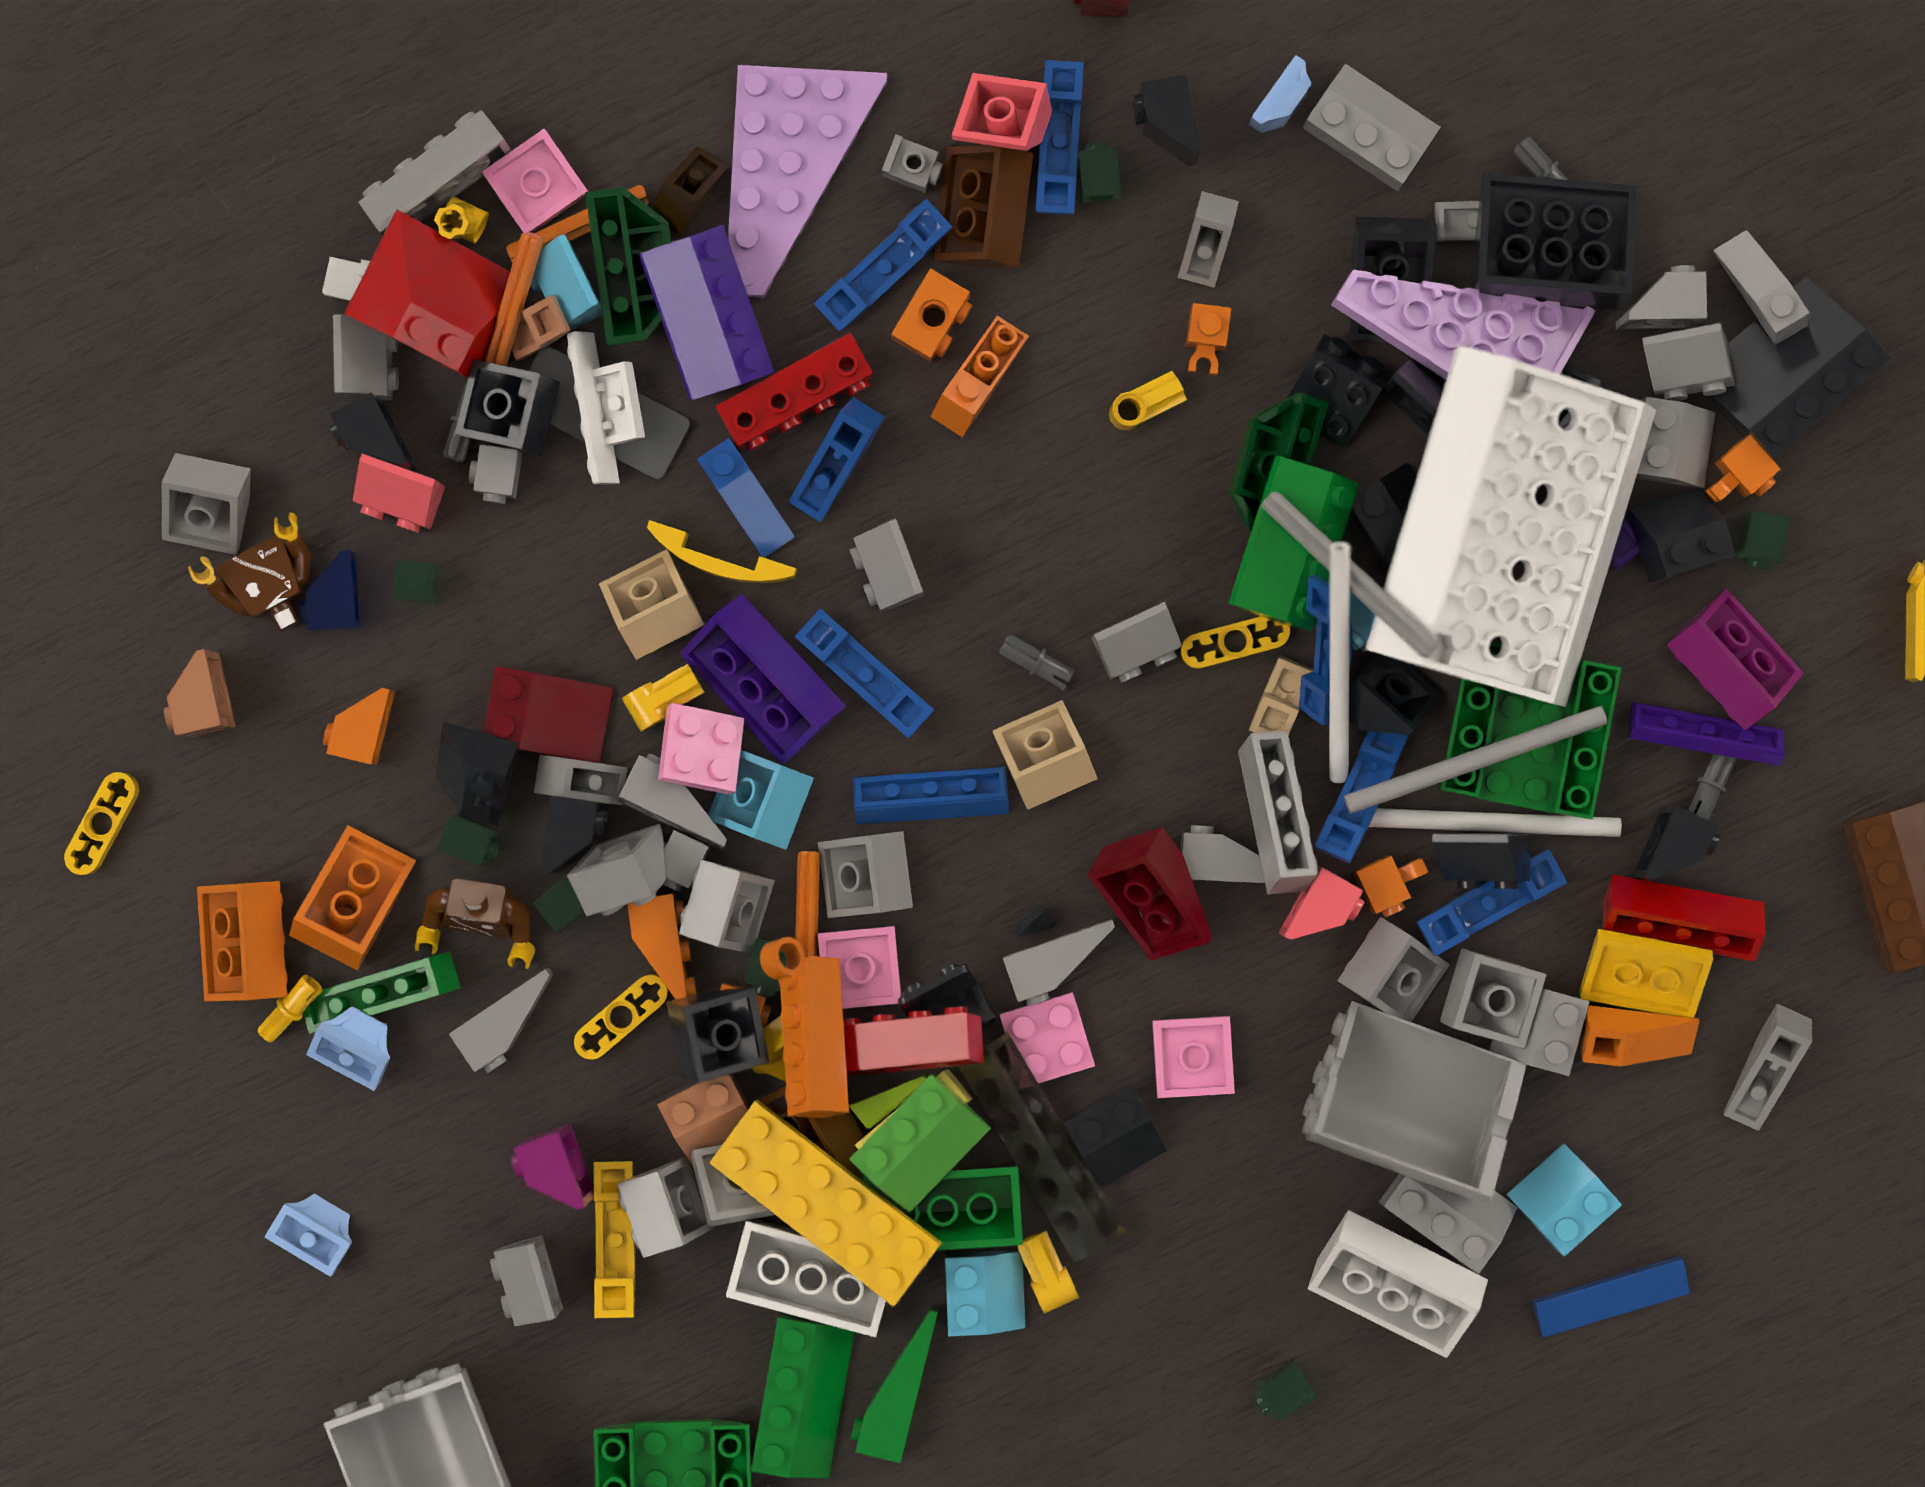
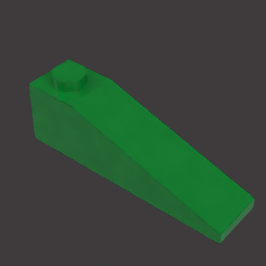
M446 952L323 989L322 993L307 1006L303 1015L308 1032L311 1034L316 1032L322 1021L333 1020L350 1007H354L371 1016L454 991L461 987L451 953Z
M929 1307L867 1405L863 1419L855 1418L850 1440L857 1441L856 1453L901 1463L938 1314V1307Z

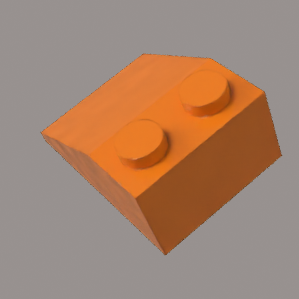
M347 825L295 915L289 936L358 971L388 917L416 860Z

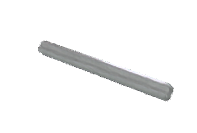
M1272 492L1262 503L1263 509L1330 571V546L1333 543L1280 493ZM1350 559V591L1418 655L1423 658L1430 657L1438 648L1439 642Z

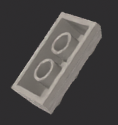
M1347 64L1343 66L1327 88L1303 126L1304 130L1397 192L1441 128Z
M1402 1174L1397 1175L1379 1201L1383 1207L1477 1274L1481 1272L1501 1244L1518 1208L1496 1191H1494L1492 1199L1487 1204H1482Z

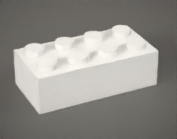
M1348 1210L1317 1258L1308 1289L1447 1358L1479 1312L1488 1279Z
M756 1218L746 1220L726 1297L876 1337L886 1302L882 1297L793 1228Z

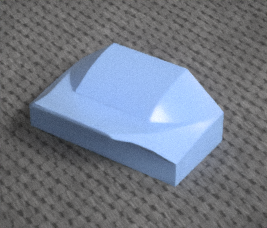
M1295 55L1251 117L1249 125L1260 133L1284 127L1306 97V91L1311 86V81L1307 75L1306 63L1303 59Z
M350 1007L333 1020L321 1022L306 1055L375 1091L390 1060L387 1050V1025L354 1007Z
M313 1194L297 1203H285L266 1233L265 1238L331 1277L352 1244L348 1234L350 1214L322 1197Z

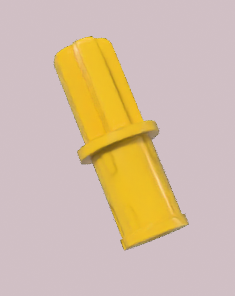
M306 974L303 975L292 990L287 993V997H279L277 999L276 1009L258 1027V1034L267 1042H274L293 1020L300 1021L302 1019V1013L307 1006L322 993L321 985L313 977H308Z

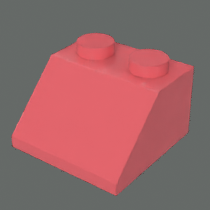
M972 73L952 133L953 140L1025 151L1042 143L1052 113L1047 84Z
M362 454L359 460L352 501L362 505L360 511L362 514L379 520L383 519L384 514L398 518L397 526L418 533L420 526L431 530L446 486L435 479Z
M1317 867L1318 875L1307 889L1300 893L1278 934L1288 939H1295L1344 925L1346 920L1354 921L1364 904V901L1359 898L1363 890L1328 870Z

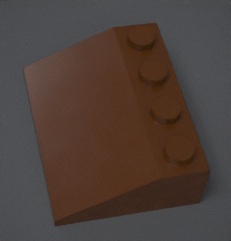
M1925 800L1842 823L1884 971L1899 972L1925 964Z

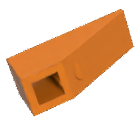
M996 316L942 393L930 417L963 438L1029 336L1001 317Z
M676 893L656 896L651 901L642 905H635L634 902L628 903L632 939L673 997L680 999L697 994L694 976L687 977L685 962L692 961L689 939H682V935L679 934L680 918L685 907L684 901H677Z
M1588 1005L1578 1042L1582 1062L1621 1067L1692 1054L1700 1021L1698 1018Z

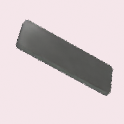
M547 346L539 351L529 371L560 381L550 425L585 442L580 428L581 414L579 402L574 393L575 379L572 363L567 355ZM638 393L645 438L613 445L615 458L656 480H660L665 476L690 428V421L683 415Z

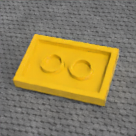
M1598 929L1579 989L1580 999L1657 1014L1694 1018L1713 962V952L1708 949Z

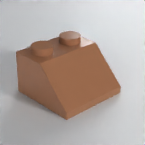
M206 649L196 651L167 696L169 707H164L167 727L169 730L174 729L175 736L195 737L236 727L219 652Z
M733 1073L695 1083L657 1104L673 1137L691 1164L690 1156L692 1150L723 1145L750 1108Z

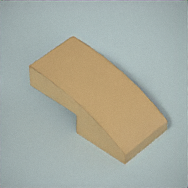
M1279 655L1252 719L1249 731L1254 733L1287 731L1289 735L1299 712L1301 676L1313 672V668Z

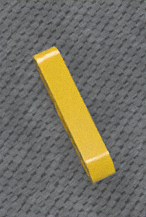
M1262 616L1193 634L1182 643L1180 655L1183 662L1191 668L1201 669L1279 648L1287 642L1290 635V627L1272 621L1274 626H1281L1283 631L1277 635V642H1272L1270 637H1263L1257 639L1260 647L1253 649V637L1247 626L1254 624L1255 633L1266 629V622L1272 621ZM1232 630L1240 631L1246 638L1244 649L1237 653L1230 652L1224 645L1225 635ZM1211 635H1218L1217 645L1223 657L1215 658L1216 651L1205 653L1203 655L1204 661L1197 662L1196 657L1188 656L1187 650L1193 648V641L1198 640L1201 646L1213 644L1210 638Z
M115 772L106 776L102 781L65 851L64 861L71 872L77 875H89L101 867L138 797L139 785L132 775ZM125 780L124 788L129 793L127 797L119 796L114 804L115 807H121L119 814L110 807L101 806L103 800L111 803L114 798L115 791L111 789L112 784L121 783ZM100 812L108 814L112 820L110 831L104 835L97 834L92 828V819ZM84 834L93 840L103 841L101 848L98 845H92L88 856L93 859L92 863L83 864L80 868L78 866L80 859L75 856L76 851H85L90 843L88 840H83Z
M655 974L641 977L576 1033L574 1038V1046L577 1053L581 1057L590 1060L603 1056L661 1007L669 995V990L661 978ZM645 982L649 985L659 984L660 989L657 994L660 999L655 1002L650 998L640 1005L646 1010L641 1016L637 1006L626 999V997L632 993L635 1000L645 992L642 987ZM616 1006H626L631 1010L633 1018L628 1027L619 1028L612 1023L611 1012ZM603 1018L607 1029L616 1034L617 1037L611 1040L609 1034H606L598 1042L601 1047L598 1052L594 1048L588 1051L585 1050L583 1044L586 1042V1038L583 1035L586 1032L590 1035L599 1032L603 1027L597 1024V1022Z

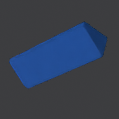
M1006 767L853 777L854 809L857 824L1009 813Z
M1676 1256L1531 1300L1541 1335L1544 1338L1690 1294L1683 1259Z

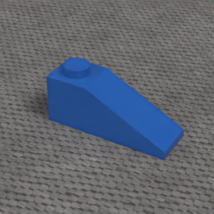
M853 397L839 412L788 502L821 522L868 449L886 417Z
M729 438L697 459L763 558L795 538Z

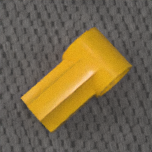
M453 196L445 208H439L434 221L439 227L440 235L449 239L463 238L475 244L485 229L489 213Z
M1170 371L1130 392L1119 395L1110 407V421L1120 430H1132L1139 424L1186 402L1184 389L1173 371ZM1123 402L1132 403L1137 408V418L1132 421L1122 419L1118 413V405Z
M686 664L655 683L649 682L624 696L622 700L640 732H643L665 720L667 706L671 703L684 705L705 692L689 664Z
M1047 1230L1023 1239V1245L1017 1246L1018 1251L1032 1278L1030 1283L1043 1313L1045 1314L1079 1299L1066 1266H1062Z

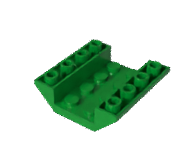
M1490 642V655H1497L1501 650L1502 644ZM1585 660L1580 661L1566 707L1461 677L1446 760L1598 706H1602L1607 718V724L1441 782L1440 790L1496 803L1593 820L1622 668Z
M718 1419L636 1421L594 1429L595 1487H752L749 1423Z

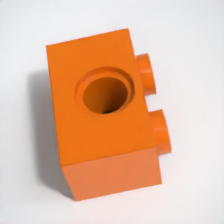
M930 268L891 333L892 340L929 362H932L935 355L942 358L953 340V337L949 336L948 333L955 322L960 325L964 322L973 306L967 302L970 298V291ZM936 308L944 313L945 320L940 326L930 327L923 321L924 313L929 309Z

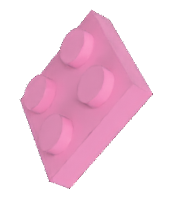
M545 128L482 171V174L523 233L535 232L586 196L585 192H588Z
M675 703L668 705L658 780L728 795L736 792L744 718Z
M895 926L818 933L820 957L839 958L842 1009L898 1003V999L901 997Z
M1073 992L999 1014L1021 1088L1095 1066Z
M1230 1016L1152 1020L1157 1098L1235 1094Z

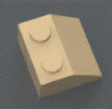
M667 549L599 583L618 630L636 660L704 626L698 609Z
M1062 700L992 731L1027 810L1098 779L1087 750Z

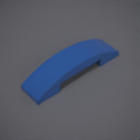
M1045 61L1044 83L1047 84L1052 113L1039 149L1036 213L1074 215L1084 62Z
M927 199L898 224L899 227L844 279L841 278L814 303L839 332L847 328L895 286L953 228Z
M1314 574L1308 577L1306 610L1317 617L1313 672L1301 676L1299 709L1324 726L1329 724L1330 584ZM1351 617L1349 633V670L1351 665L1353 647Z
M821 608L795 636L796 639L908 739L935 711Z
M1367 732L1360 747L1358 757L1332 813L1329 814L1314 849L1346 863H1351L1379 804L1350 814L1345 804L1344 795L1390 780L1409 735Z
M1547 849L1530 858V881H1518V889H1494V881H1485L1481 884V888H1473L1416 923L1433 955L1437 956L1527 903L1536 901L1565 885L1567 881L1550 849Z

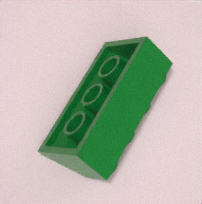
M1275 456L1228 604L1283 625L1312 631L1317 617L1306 610L1308 577L1315 574L1328 583L1330 571L1263 509L1262 503L1272 492L1280 493L1332 543H1336L1342 540L1359 484L1335 473L1281 456Z
M1018 1167L949 1171L911 1212H908L880 1190L867 1176H863V1182L941 1241L942 1244L937 1250L1023 1245Z
M784 1312L779 1313L753 1456L752 1472L786 1478H829L854 1331Z

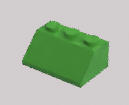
M931 1074L849 1160L880 1190L908 1212H911L991 1127L937 1074Z

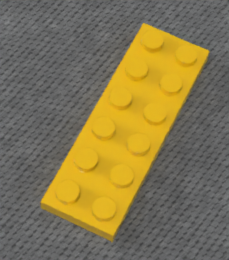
M759 1100L754 1101L709 1162L893 1307L942 1244L941 1241Z

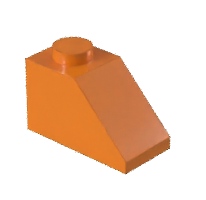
M381 688L336 715L334 723L329 722L324 733L323 745L328 746L326 754L377 765L395 691Z

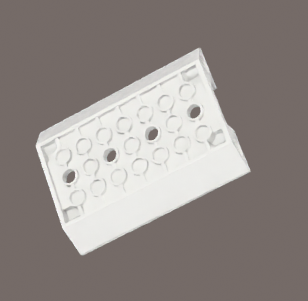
M1457 345L1384 587V591L1439 642V646L1430 657L1423 658L1376 615L1366 649L1566 707L1656 409L1644 402L1514 359ZM1564 408H1567L1571 416L1570 422L1566 428L1561 429L1558 425V415ZM1544 484L1548 495L1545 502L1538 505L1535 501V491L1540 485ZM1522 560L1525 571L1523 576L1515 581L1512 577V568L1517 561ZM1499 636L1502 641L1501 650L1497 655L1491 656L1489 653L1490 641L1494 637Z

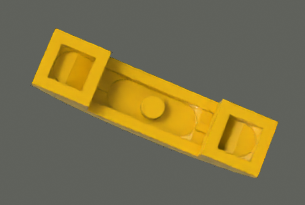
M649 520L647 528L670 552L689 565L711 575L746 583H774L796 577V568L760 556L755 571L686 549L685 545L689 536L686 532Z
M632 1161L594 1162V1201L596 1211L595 1318L634 1317L636 1245L632 1238V1225L629 1216L619 1201L620 1191L617 1185L634 1176Z

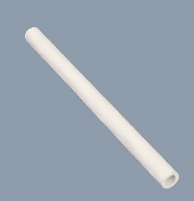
M1336 542L1330 546L1329 779L1334 783H1344L1349 776L1350 545L1344 542Z
M1377 808L1369 827L1620 837L1622 823L1621 818L1593 817V820L1557 815Z

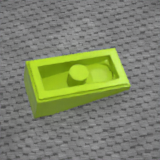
M922 1074L850 1104V1108L866 1128H871L908 1099L928 1077Z

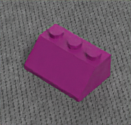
M1727 588L1684 625L1667 644L1676 659L1692 672L1699 680L1701 686L1713 695L1724 707L1728 716L1736 721L1744 730L1776 708L1804 674Z
M571 1123L527 1138L514 1147L515 1155L511 1156L512 1166L517 1178L524 1177L527 1186L575 1209L585 1207L594 1198V1188Z

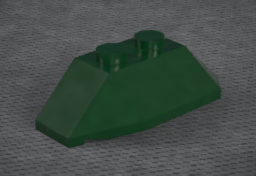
M624 187L585 192L607 346L646 341L662 320L639 254L672 243L669 222Z
M1297 392L1249 418L1228 494L1250 534L1275 456H1281L1311 466L1329 403Z

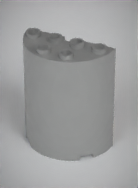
M1352 1001L1345 1014L1338 1012L1331 1030V1034L1336 1036L1332 1045H1328L1323 1061L1318 1062L1312 1078V1083L1316 1084L1313 1094H1309L1302 1113L1303 1116H1306L1302 1132L1306 1133V1140L1473 1201L1487 1204L1493 1197L1507 1143V1131L1513 1120L1527 1064Z
M459 1363L438 1370V1367L429 1369L416 1375L415 1379L406 1383L404 1380L389 1384L383 1387L382 1391L369 1396L368 1402L358 1406L356 1401H352L334 1409L336 1417L324 1423L348 1487H511L466 1368H460Z

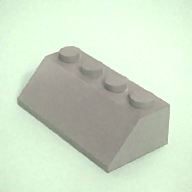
M482 110L476 114L471 111L462 116L455 123V130L445 137L441 134L430 140L424 146L425 152L415 160L411 157L405 159L394 168L393 172L395 175L384 183L381 180L373 183L363 192L364 198L358 203L382 236L396 210L407 214L419 222H423L439 210V208L447 204L451 197H456L483 177V170L512 151Z

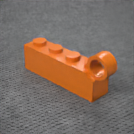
M791 937L768 942L761 950L760 963L764 972L769 977L779 981L781 990V1023L783 1025L784 1041L783 1060L786 1076L785 1098L788 1116L828 1118L849 1112L840 960L839 958L805 957L801 944ZM779 949L786 956V968L780 962Z

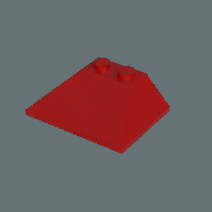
M396 210L344 314L377 332L388 335L468 380L472 360H485L510 271L454 240L440 235L436 230L407 214Z

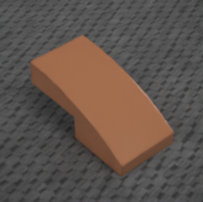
M550 295L522 311L511 349L516 361L526 359L570 331V327L555 295Z

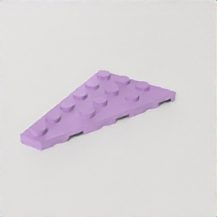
M738 65L728 240L748 297H765L793 244L803 231L820 197L826 191L831 178L857 137L858 131L869 116L882 89L886 86L887 73Z
M1353 270L1348 275L1331 304L1445 380H1447L1457 345L1514 359L1560 375L1596 312L1587 306L1584 309L1560 306V302L1555 301L1540 302L1535 298L1504 294L1503 296L1479 293V289H1458L1453 285L1423 281L1421 284L1397 280V276H1376L1371 272Z

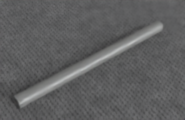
M1598 706L1344 795L1345 804L1349 813L1352 814L1607 724L1605 712L1602 706Z

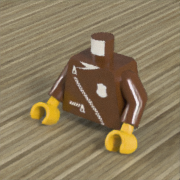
M289 513V520L292 524L289 527H282L278 523L277 517H275L274 531L276 535L216 566L217 573H214L211 562L207 557H200L202 563L207 568L202 573H196L189 566L188 570L191 578L196 583L203 584L221 605L240 616L251 615L253 618L260 619L271 614L279 631L296 625L300 622V619L291 602L306 594L304 586L309 582L311 554L301 533L297 531V516L294 513Z
M452 878L449 887L435 889L428 895L422 926L417 930L416 951L419 950L421 943H429L433 946L432 954H435L438 950L440 939L438 928L441 926V928L512 939L515 943L507 960L509 966L514 967L517 958H521L526 963L525 968L528 969L535 954V947L529 942L531 940L530 911L527 905L520 902L507 887Z

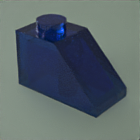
M342 550L306 591L307 601H301V617L303 624H308L310 631L324 632L361 629L355 552Z

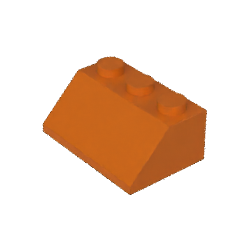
M280 881L197 887L204 1002L287 997L286 985L288 975L285 969V934L283 932L281 910L283 898L280 892Z

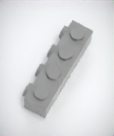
M1288 732L1251 733L1238 750L1267 894L1302 892L1307 889L1318 875L1317 861L1312 850L1309 823L1305 817L1302 790L1296 775L1294 753L1290 746Z

